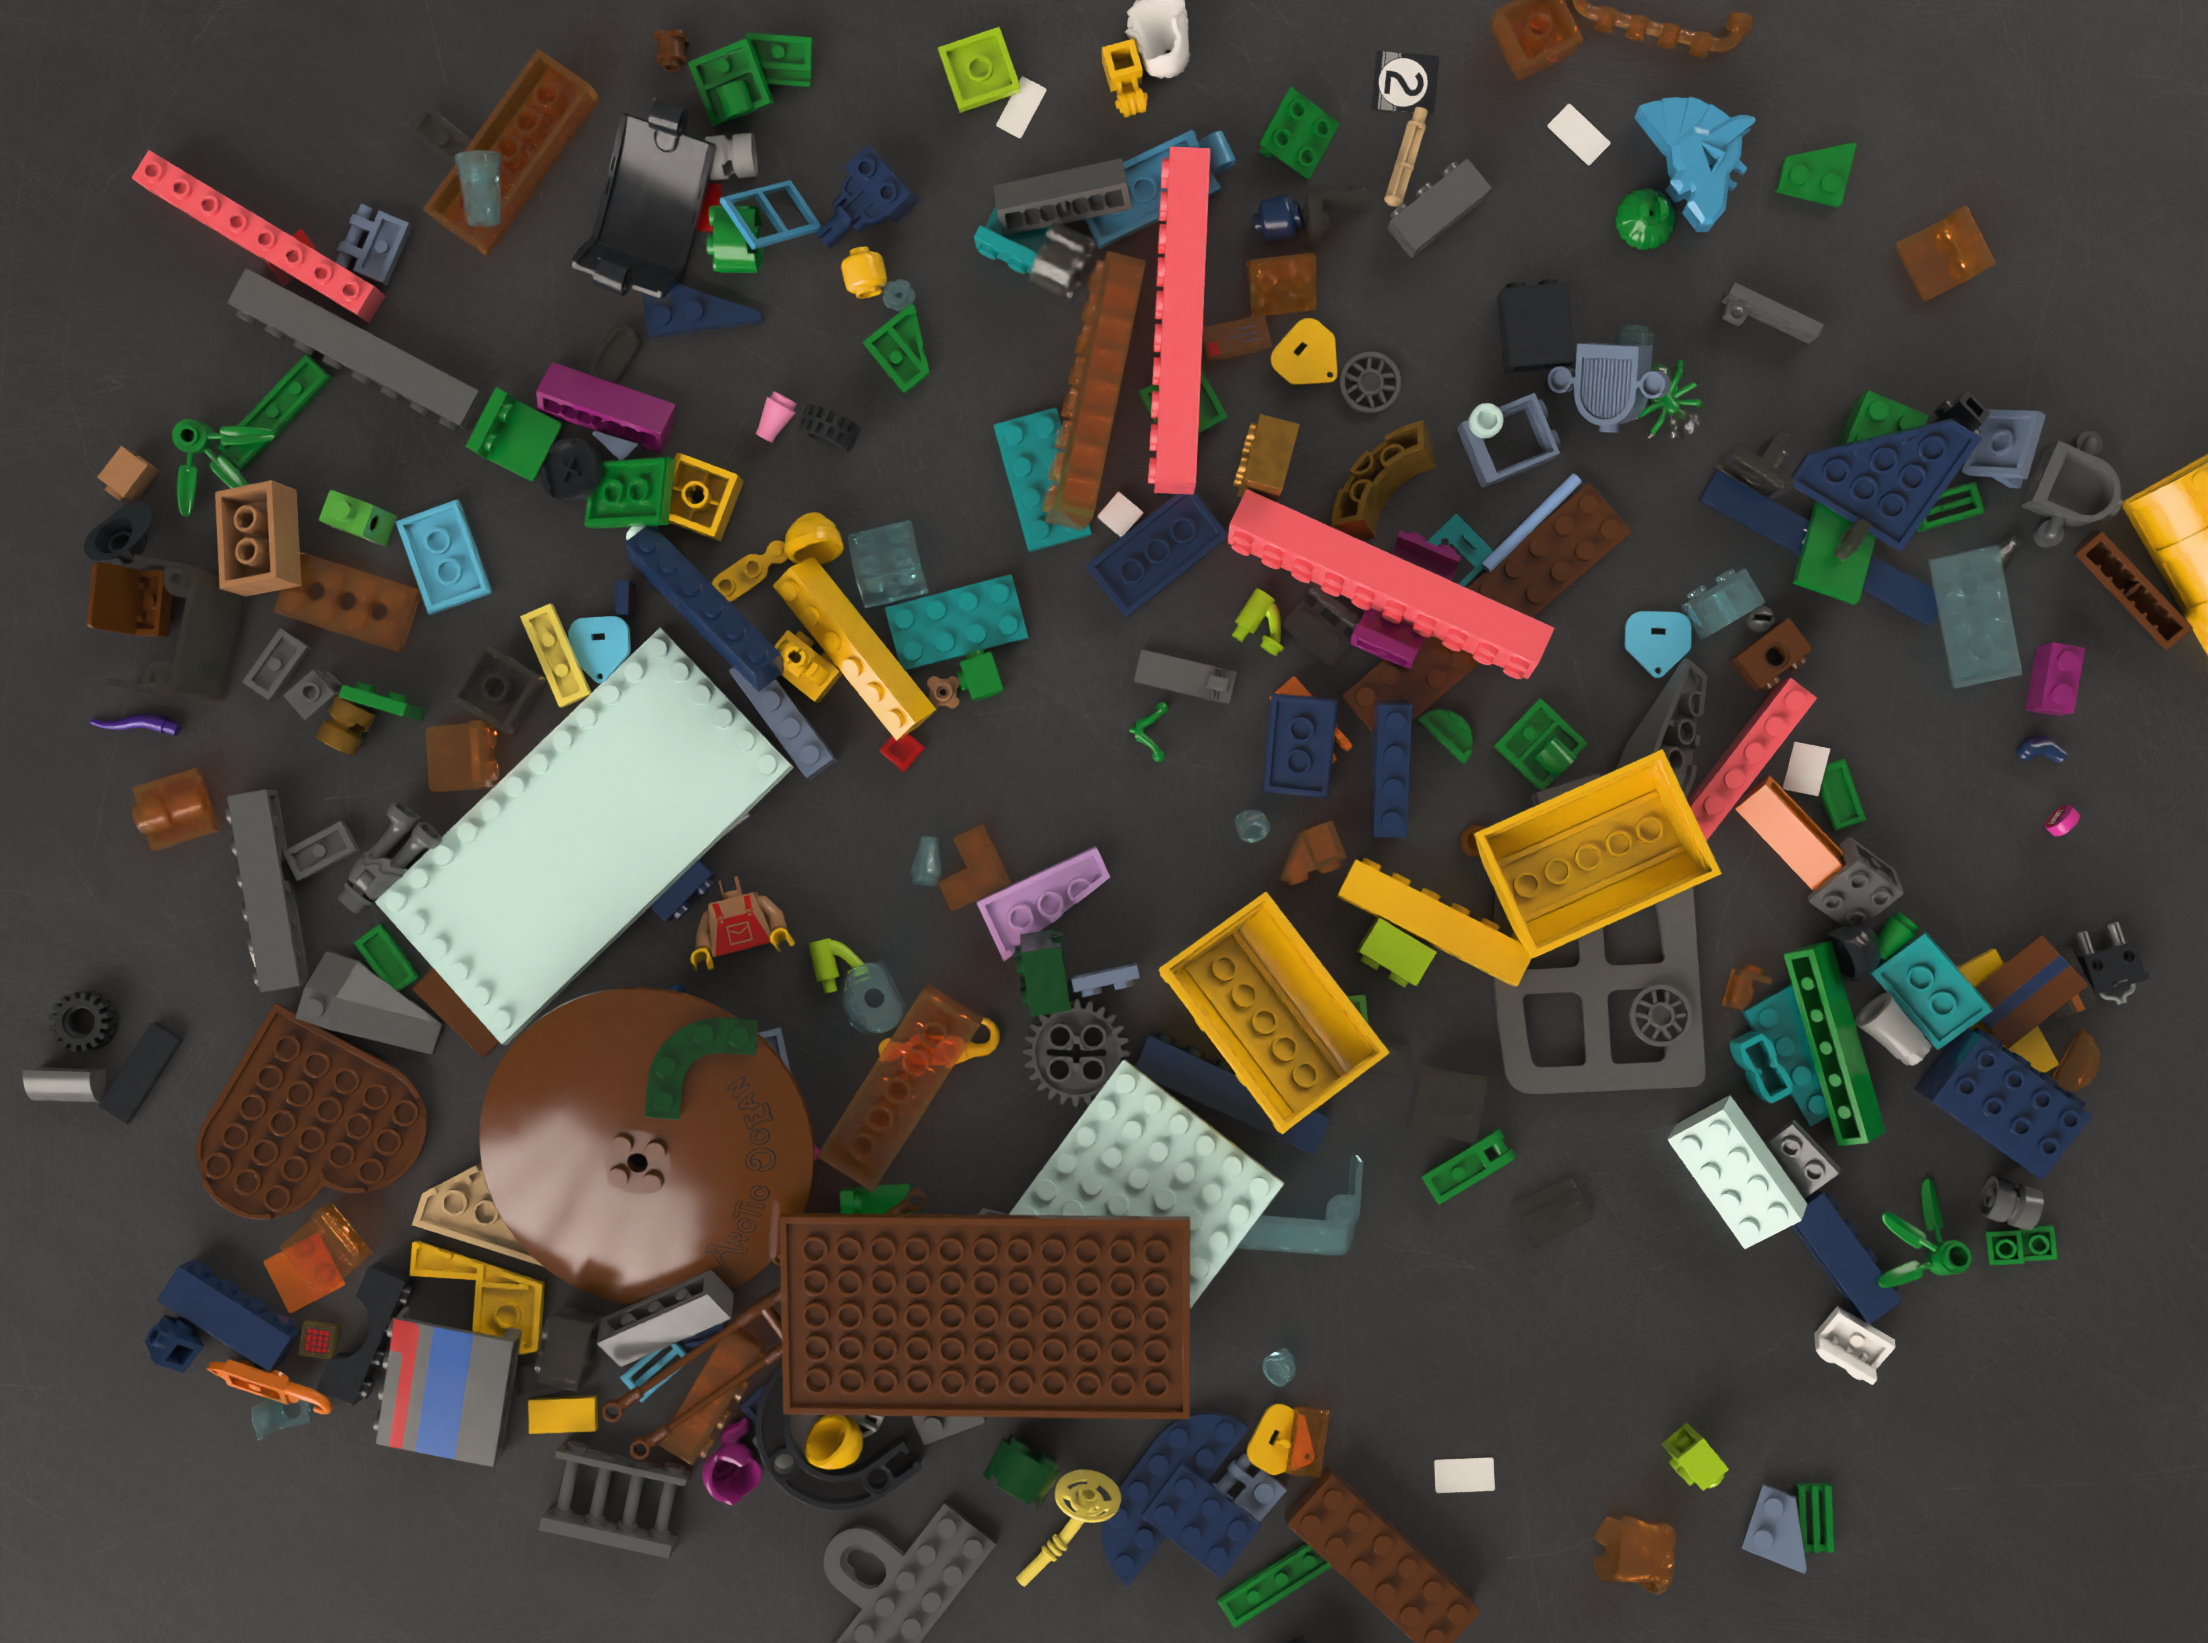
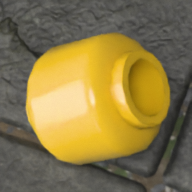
M865 246L850 250V256L845 258L841 264L847 291L856 294V297L860 299L881 294L882 288L887 284V274L882 255L878 252L869 251V247Z

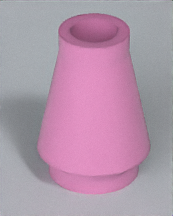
M773 391L771 397L766 398L756 434L773 443L776 436L796 414L794 409L797 403Z

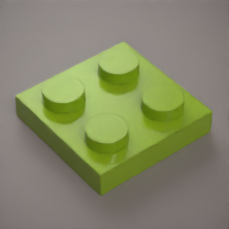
M1000 27L938 47V52L959 113L1021 93V87Z

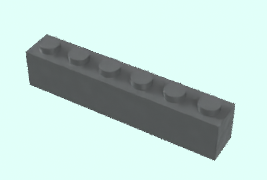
M264 789L227 796L228 804L225 807V814L233 829L234 837L231 838V849L238 859L239 869L236 872V878L244 894L245 902L242 903V914L249 924L250 934L248 935L247 943L249 951L254 954L256 967L253 969L254 982L259 987L260 993L306 985L310 977L292 871L282 853L288 848L278 790Z

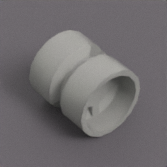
M752 133L734 134L731 140H728L725 135L705 137L706 141L716 145L710 180L729 179L734 173L738 178L758 176L757 152Z

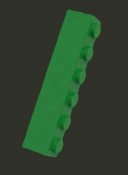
M1832 941L1801 946L1785 953L1784 958L1838 1147L1869 1143L1886 1133Z

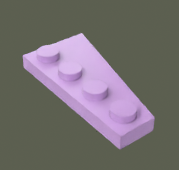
M1094 846L976 900L1003 961L1013 955L1016 945H1020V934L1042 931L1050 923L1060 918L1074 904L1079 903L1108 880L1110 875L1097 847Z

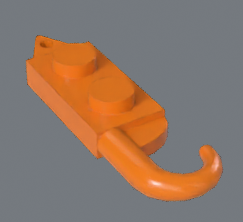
M227 1359L226 1362H210L206 1370L223 1378L229 1386L289 1405L290 1402L297 1403L299 1400H303L317 1405L313 1407V1411L319 1414H329L332 1412L333 1404L324 1394L315 1389L291 1382L289 1377L280 1371L271 1370V1372L259 1369L252 1362L246 1360L237 1362Z

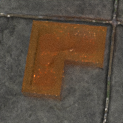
M983 824L953 838L967 868L938 882L952 912L1012 883Z

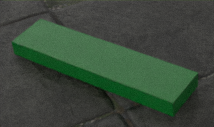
M306 353L237 426L270 429L276 434V439L331 382L333 377ZM275 439L264 443L223 445L220 443L216 449L239 471L244 472Z
M1304 1542L1216 1599L1235 1629L1332 1566L1311 1546Z

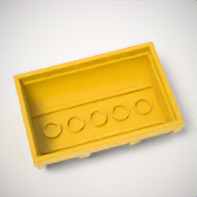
M2207 453L2123 501L2122 508L2188 623L2193 627L2192 630L2208 656Z
M1663 749L1474 834L1479 854L1489 879L1515 934L1529 953L1531 959L1722 874Z
M1264 892L1159 969L1162 979L1171 986L1195 1018L1194 1021L1202 1032L1205 1031L1235 1071V1076L1243 1086L1247 1087L1274 1123L1273 1126L1278 1133L1284 1134L1390 1053L1267 892Z

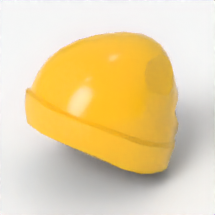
M817 512L807 513L798 518L788 529L785 536V554L793 563L797 564L812 556L820 565L834 561L844 550L836 525L823 514Z
M823 1416L813 1424L807 1434L804 1443L806 1459L812 1465L826 1470L844 1468L859 1458L863 1449V1434L852 1416Z

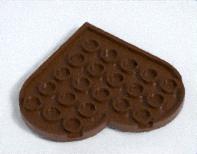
M279 1003L273 1004L206 1117L198 1134L195 1151L196 1161H198L199 1171L203 1179L201 1182L209 1195L229 1212L245 1218L258 1220L286 1216L303 1208L315 1199L325 1186L348 1193H363L383 1188L400 1179L413 1167L424 1149L428 1135L429 1123L425 1101L415 1083L406 1074L325 1028L295 1019L297 1013Z

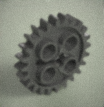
M1076 999L1074 1008H1071V1011L1053 1013L1050 1017L1040 1015L1039 1018L1042 1025L1039 1026L1033 1023L1030 1025L1036 1035L1025 1036L1024 1039L1033 1044L1032 1048L1023 1050V1054L1032 1056V1060L1026 1062L1024 1067L1035 1069L1029 1076V1079L1035 1080L1040 1078L1041 1082L1037 1090L1041 1091L1048 1087L1050 1089L1048 1094L1049 1100L1056 1094L1061 1095V1105L1066 1102L1068 1097L1072 1098L1074 1107H1077L1079 1098L1084 1097L1087 1105H1090L1091 1095H1098L1121 1064V1057L1130 1055V1051L1121 1049V1045L1129 1041L1128 1038L1118 1037L1117 1035L1124 1029L1123 1025L1112 1026L1116 1015L1112 1014L1105 1018L1103 1016L1105 1006H1101L1097 1012L1093 1011V1001L1091 1000L1087 1003L1086 1008H1081L1079 999ZM1096 1027L1101 1030L1103 1039L1099 1044L1090 1045L1084 1040V1033L1088 1028ZM1054 1028H1066L1070 1034L1068 1042L1061 1045L1053 1042L1051 1032ZM1073 1044H1080L1081 1050H1105L1106 1055H1081L1080 1061H1073V1055H1048L1047 1050H1072ZM1056 1060L1065 1061L1069 1066L1068 1074L1060 1078L1054 1076L1050 1070L1051 1064ZM1094 1060L1101 1064L1102 1073L1098 1077L1089 1078L1085 1075L1083 1067L1088 1061Z

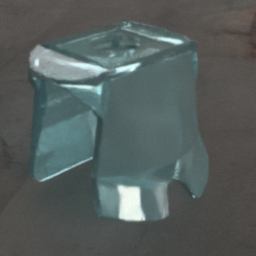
M879 960V963L870 962L853 969L847 977L841 978L839 1003L844 1006L845 1013L849 1016L848 1022L857 1030L867 1035L889 1031L896 1027L903 1020L904 1016H908L907 1006L887 965L882 960ZM878 988L883 992L884 1002L880 1007L872 1008L866 1004L865 994L869 989Z

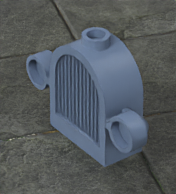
M1591 342L1577 344L1576 370L1569 366L1553 368L1548 375V385L1556 393L1570 392L1574 389L1576 406L1586 420L1599 425L1600 432H1619L1620 424L1630 422L1642 413L1649 398H1660L1668 393L1670 379L1662 371H1651L1653 345Z

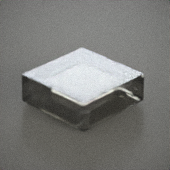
M1861 518L1849 526L1836 546L1833 555L1844 561L1855 553L1872 524Z

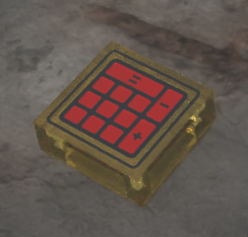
M311 1320L304 1321L298 1355L322 1359L334 1357L340 1325Z

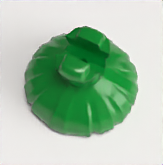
M1652 188L1637 189L1627 194L1617 206L1615 225L1621 239L1626 240V244L1638 250H1652L1660 247L1673 234L1676 222V212L1670 199L1666 198L1662 192Z

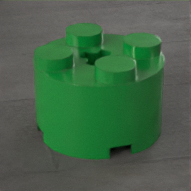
M722 205L710 206L709 221L710 225L713 226V235L707 236L708 255H713V271L719 273H760L759 270L763 266L764 247L752 250ZM734 205L756 239L762 238L759 226H763L760 207Z

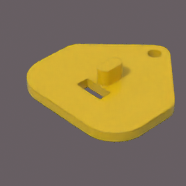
M1312 318L1302 319L1275 347L1271 354V365L1291 385L1334 382L1337 378L1335 337L1319 321ZM1303 342L1307 347L1297 356L1294 351ZM1331 372L1333 377L1329 378L1327 373Z
M1283 1404L1269 1406L1265 1410L1248 1443L1247 1456L1249 1461L1271 1475H1278L1312 1462L1314 1454L1304 1417ZM1277 1430L1278 1434L1271 1445L1269 1441L1274 1431ZM1308 1453V1457L1304 1459V1454Z

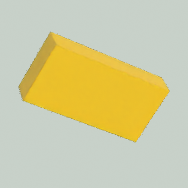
M597 1395L533 1397L528 1400L529 1434L595 1432L598 1429Z

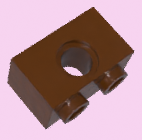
M1786 618L1731 657L1728 662L1751 692L1761 688L1767 691L1781 681L1778 675L1787 668L1792 672L1807 661L1805 655L1813 649L1790 618ZM1768 649L1775 651L1778 656V662L1775 666L1770 665L1766 660Z

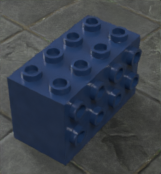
M1977 1027L1973 1031L1967 1029L1950 1041L1914 1088L1921 1095L2041 1180L2045 1178L2093 1116L2083 1109L2086 1104L2083 1100L2059 1087V1083L2030 1066L2031 1063L2019 1054L2011 1052L2003 1046L2000 1040Z

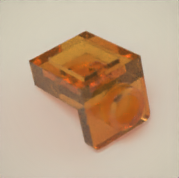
M1748 964L1744 965V969L1732 968L1722 1006L1744 1011L1745 1005L1748 1006L1753 997L1754 988L1751 986L1752 981L1771 985L1773 978L1763 976L1765 969Z

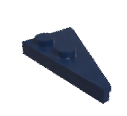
M678 283L664 298H658L642 292L647 334L650 338L763 323L761 312Z

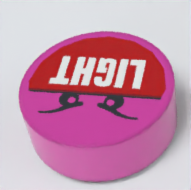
M2064 805L2049 816L2044 827L2053 836L2064 835L2078 823L2080 814L2071 805Z

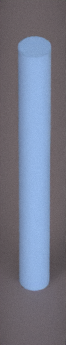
M1571 474L1481 563L1482 568L1491 573L1582 483L1581 479L1577 475Z

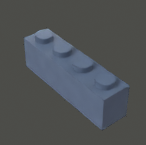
M734 667L729 670L807 779L812 780L837 762L835 756L778 678L758 692Z

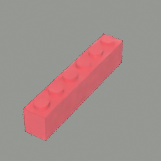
M1792 678L1782 680L1774 687L1687 800L1706 841L1817 699Z

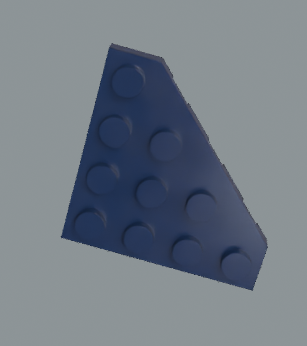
M1947 419L1806 453L1787 480V483L1901 552L1979 443L1981 437L1954 420Z

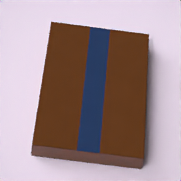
M2040 933L1974 987L1993 1008V1011L1982 1018L1981 1021L2009 1049L2086 988L2088 983Z

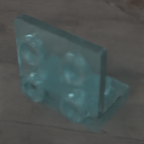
M910 520L848 535L856 582L865 609L929 593Z

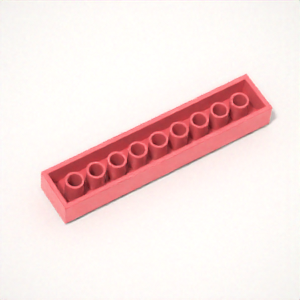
M1170 147L1169 158L1162 159L1161 188H1166L1167 191H1161L1159 221H1166V224H1160L1158 254H1164V258L1158 257L1157 286L1163 287V291H1157L1155 319L1162 320L1161 324H1155L1154 352H1160V358L1154 357L1152 385H1159L1158 391H1152L1151 418H1157V424H1151L1149 451H1156V458L1150 457L1148 483L1154 484V493L1193 495L1196 486L1210 148Z
M1246 489L1229 525L1228 543L1232 545L1231 548L1234 551L1245 556H1249L1251 553L1262 558V563L1270 568H1284L1292 572L1291 575L1301 582L1309 583L1312 581L1322 586L1321 589L1332 596L1339 597L1341 594L1352 599V604L1358 608L1377 610L1382 613V617L1391 623L1400 624L1402 621L1413 626L1412 631L1426 638H1430V636L1443 641L1442 644L1453 651L1460 652L1462 649L1471 653L1474 660L1484 665H1491L1493 663L1502 667L1505 674L1515 679H1522V677L1528 679L1537 667L1555 629Z

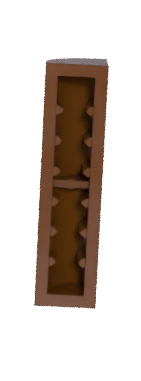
M2093 530L2075 548L2073 554L2164 650L2167 651L2193 629L2186 619L2102 531Z

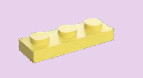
M548 604L520 616L559 707H566L588 697L591 694V690L554 605Z

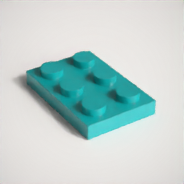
M1926 931L1880 964L1872 973L1875 979L1892 995L1896 1003L1937 1050L1993 1011L1992 1006Z

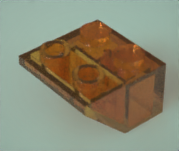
M1333 820L1295 833L1277 872L1278 882L1287 881L1288 885H1294L1310 879L1308 872L1317 869L1319 874H1323L1341 867L1339 861L1345 859L1346 855Z

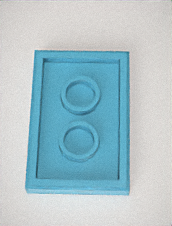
M458 499L395 521L428 614L433 615L493 593L462 504Z

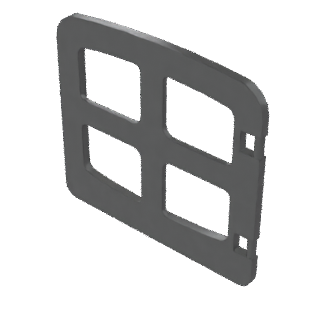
M1693 887L1655 904L1663 960L1660 963L1609 964L1605 958L1602 927L1578 938L1579 961L1574 967L1526 969L1519 985L1515 987L1494 977L1496 1016L1504 1073L1513 1088L1527 1094H1555L1696 1087L1703 1083L1706 1069ZM1494 890L1493 922L1500 926L1499 932L1510 937L1515 932ZM1658 984L1669 985L1681 991L1688 999L1693 1014L1692 1024L1686 1036L1676 1044L1665 1046L1664 1056L1660 1061L1614 1063L1611 1058L1609 994L1615 990L1645 989L1646 987ZM1669 992V1004L1680 999L1672 992ZM1543 993H1577L1581 997L1586 1058L1584 1064L1557 1067L1535 1066L1531 1059L1523 1006L1524 996ZM1683 1003L1673 1007L1675 1014L1686 1012ZM1686 1017L1675 1019L1682 1029L1684 1028ZM1672 1025L1667 1028L1672 1038L1679 1034Z

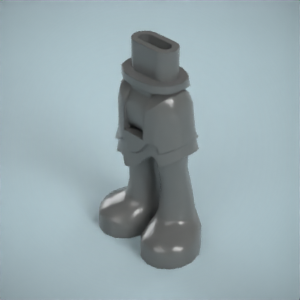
M392 801L387 808L386 813L391 820L390 826L376 844L359 857L349 873L348 881L343 884L345 887L344 891L338 897V900L355 914H359L365 905L372 906L375 899L383 895L394 882L402 878V875L409 870L405 867L425 848L434 849L442 841L441 836L432 826L425 822H419L421 817L397 801ZM413 828L410 838L393 858H386L396 844Z

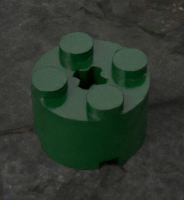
M1010 1434L1008 1439L1002 1438L982 1475L987 1480H990L993 1475V1478L999 1480L997 1487L1029 1505L1034 1499L1033 1502L1036 1508H1041L1060 1473L1057 1469L1059 1464L1055 1462L1056 1459L1042 1450H1039L1037 1454L1030 1452L1026 1441Z

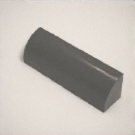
M1122 158L994 185L996 210L1003 236L1132 209Z

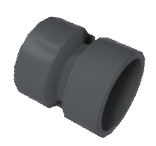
M1992 1176L1985 1182L1979 1198V1213L1984 1218L2001 1223L2007 1221L2008 1225L2030 1231L2037 1225L2041 1217L2044 1202L2043 1194L2039 1189L2022 1184L2014 1187V1182Z

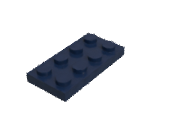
M1195 492L1193 495L1176 494L1085 567L1127 619L1228 539V533Z

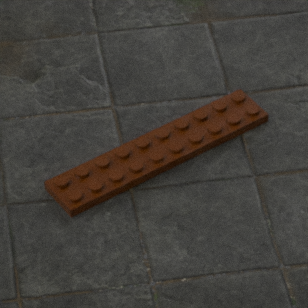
M1589 482L1534 529L1491 573L1488 571L1484 572L1467 589L1533 618L1632 533V531ZM1430 636V638H1425L1411 670L1383 659L1340 697L1373 734L1374 700L1409 701L1412 704L1413 721L1480 663L1473 659V654L1462 649L1460 652L1453 651L1442 644V640Z

